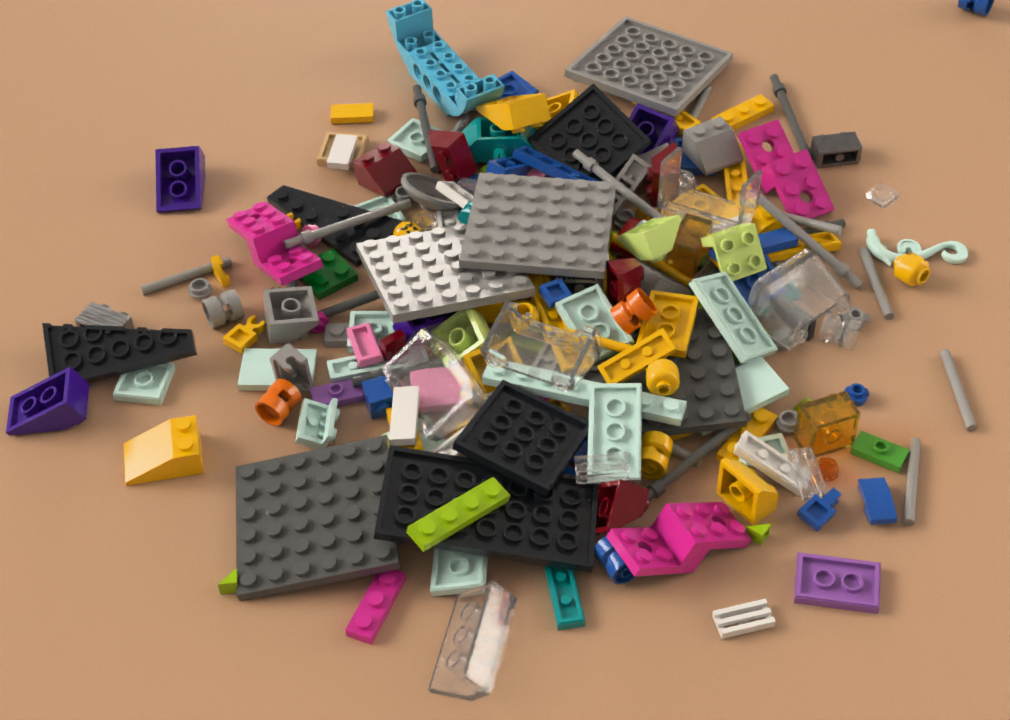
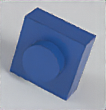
M561 278L539 285L538 292L550 309L555 307L556 302L572 295Z

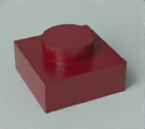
M401 329L380 339L381 353L386 362L407 352L406 334Z

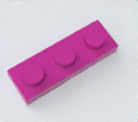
M398 570L376 573L345 629L346 636L372 645L407 580L406 573Z

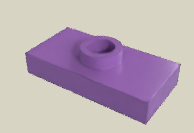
M351 379L310 388L312 400L329 405L332 398L338 399L337 407L364 401L361 386L352 387Z

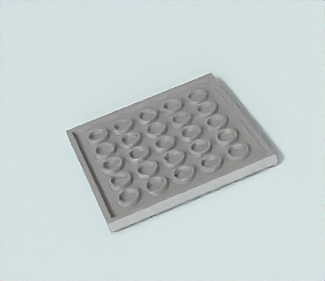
M625 16L565 69L564 77L589 86L594 83L600 90L611 95L622 97L630 102H635L650 109L663 112L668 116L676 117L733 60L734 53Z
M490 172L479 173L460 253L459 268L604 279L616 183L587 181L583 179L519 176L515 174L505 175Z
M463 223L445 228L436 227L423 232L414 231L401 236L392 235L379 240L370 239L356 244L357 253L393 324L535 296V287L526 273L459 268V258L467 224Z

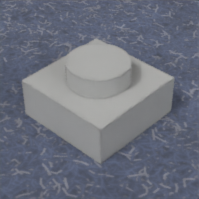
M326 323L325 348L347 347L348 336L346 328H349V323Z

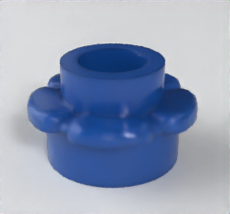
M852 384L844 390L845 399L851 406H862L867 401V397H869V390L861 384Z

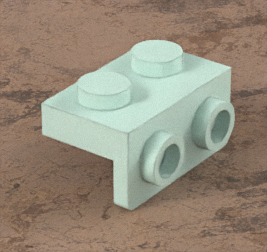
M304 398L301 403L295 443L314 449H321L334 442L337 434L334 424L337 422L340 414V409H337L338 399L332 398L329 405Z

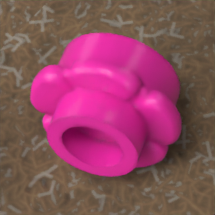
M317 311L319 324L312 328L311 331L322 333L325 331L326 323H329V319L325 313Z

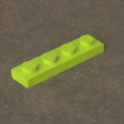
M492 477L407 527V534L424 552L507 503L510 494Z

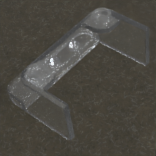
M677 147L661 161L657 211L664 217L680 215L681 222L678 230L705 237L739 224L751 222L759 204L762 171L758 170L742 185L735 201L695 190L696 179L694 175L687 170L680 169L682 148Z

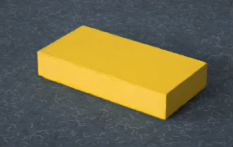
M373 103L331 105V124L374 122Z

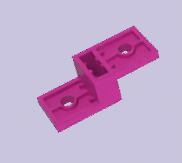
M779 119L745 130L737 135L764 194L777 191L787 213L815 219L835 210L808 150L805 149L797 153L793 152ZM763 142L770 144L771 152L764 150ZM801 193L808 195L809 203L802 201Z
M268 202L256 203L253 205V208L246 211H238L232 217L226 219L229 228L247 241L254 265L281 286L323 268L322 260L304 246L298 245L289 249L284 247V240L298 236L295 222Z
M723 502L666 503L651 527L610 529L606 536L634 577L693 573L710 549L744 548L752 541L745 531V527L736 520L730 512V508Z

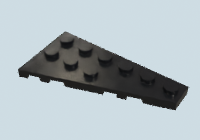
M282 185L267 197L268 203L285 215L292 212L294 221L300 218L302 228L308 224L322 228L370 212ZM384 216L322 237L321 242L333 248L339 255L358 268L363 263L357 253L356 244L370 239L379 240L392 236L395 227L403 221Z
M42 323L49 377L71 367L90 383L197 355L194 333L191 329L162 328L161 330H148L146 327L126 329L123 326L87 325L86 327H75L72 324L52 326L50 323Z

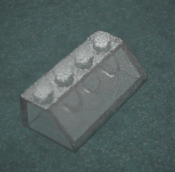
M495 581L457 595L428 691L469 701L491 694L495 685L496 673L501 664L503 648L508 639L510 623L515 614L514 609L517 598Z

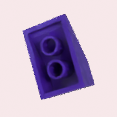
M638 103L629 117L652 143L640 154H644L665 143L670 145L680 130L675 118Z
M200 146L155 149L156 212L202 209L206 173L205 155Z
M68 367L11 396L6 434L12 436L66 430L82 423L87 417L89 383L73 368Z

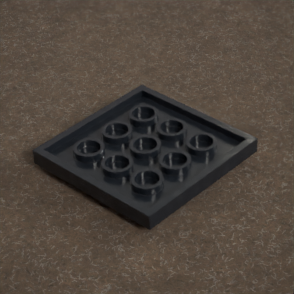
M594 83L527 139L536 151L598 181L603 180L596 174L584 169L583 164L572 156L576 149L580 150L587 157L594 158L599 162L600 167L614 176L625 166L633 153L637 156L652 144L651 140Z
M502 380L453 442L452 449L547 496L587 439L589 421Z

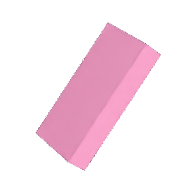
M370 322L346 328L347 336L359 368L383 362V355Z

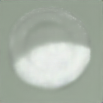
M422 210L415 214L414 222L423 231H429L436 227L437 216L432 211Z

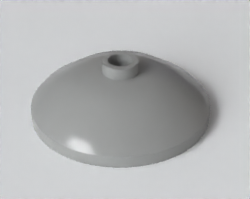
M409 172L402 175L401 184L404 190L415 202L420 204L421 208L428 211H445L460 207L435 189L437 182L442 180L421 173Z

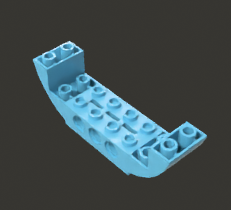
M413 0L410 3L396 6L386 11L393 39L408 68V73L447 117L460 116L475 110L478 105L500 99L505 85L494 74L480 79L433 29L432 8L424 0Z

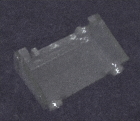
M806 248L760 277L751 289L748 305L768 335L790 350L806 340L808 336L807 328L810 323L831 309L832 313L836 316L846 313L851 307L850 295L817 253Z
M506 300L480 349L485 363L493 368L501 367L554 385L561 391L573 390L596 363L603 351L598 329L586 325L583 333L578 328L572 333L535 321L531 313L526 312L523 315L517 311L518 303Z
M424 327L381 368L387 376L385 381L393 389L394 387L419 386L418 413L423 419L420 423L422 428L420 433L429 442L431 440L438 442L464 428L489 398L455 349L444 339Z

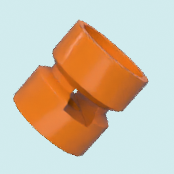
M640 288L631 292L626 297V302L620 301L610 309V313L616 323L629 335L641 327V321L647 322L658 313L654 303Z
M278 378L268 388L267 393L263 394L255 404V411L268 424L279 426L289 416L290 411L301 401V393L288 380Z

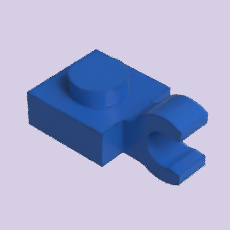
M834 487L822 499L815 494L798 510L797 516L818 532L834 517L836 510L833 507L839 502L838 498L842 494Z

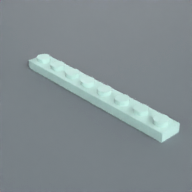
M489 360L482 376V384L497 387L502 380H505L536 396L589 407L590 384H599V382ZM642 392L643 419L681 426L687 401Z

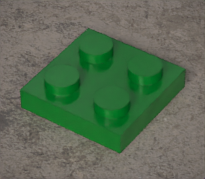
M331 248L317 255L322 260L323 268L299 278L305 286H312L313 295L318 300H321L358 281V273Z

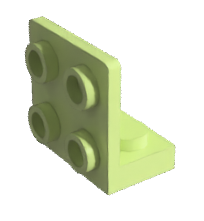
M755 223L739 224L700 238L703 247H712L715 251L720 272L725 271L732 281L767 269Z

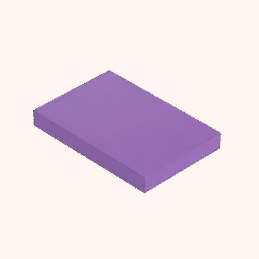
M798 552L794 603L878 614L880 609L881 563Z

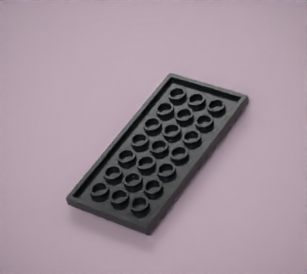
M389 445L374 539L418 546L407 534V527L494 477L510 494L509 501L431 548L592 573L594 567L599 483H588L587 477L562 473L547 496H544L471 458Z

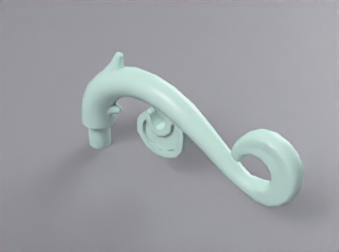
M874 229L867 231L866 244L869 251L889 267L894 264L898 256L906 252H913L927 259L945 248L952 249L957 254H950L943 250L941 257L946 262L955 265L962 264L968 258L966 246L957 241L943 242L921 251L918 242L911 239H903L897 245L898 253L887 250V246L881 244L880 238L876 235Z

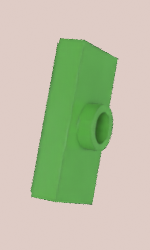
M861 430L851 447L850 454L899 473L910 450Z

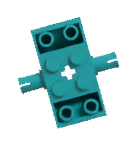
M476 117L462 132L465 135L475 163L484 162L488 164L489 160L512 156L515 149L525 145L534 149L527 139L537 130L529 125L525 127L523 132L512 133V130H502L486 117Z

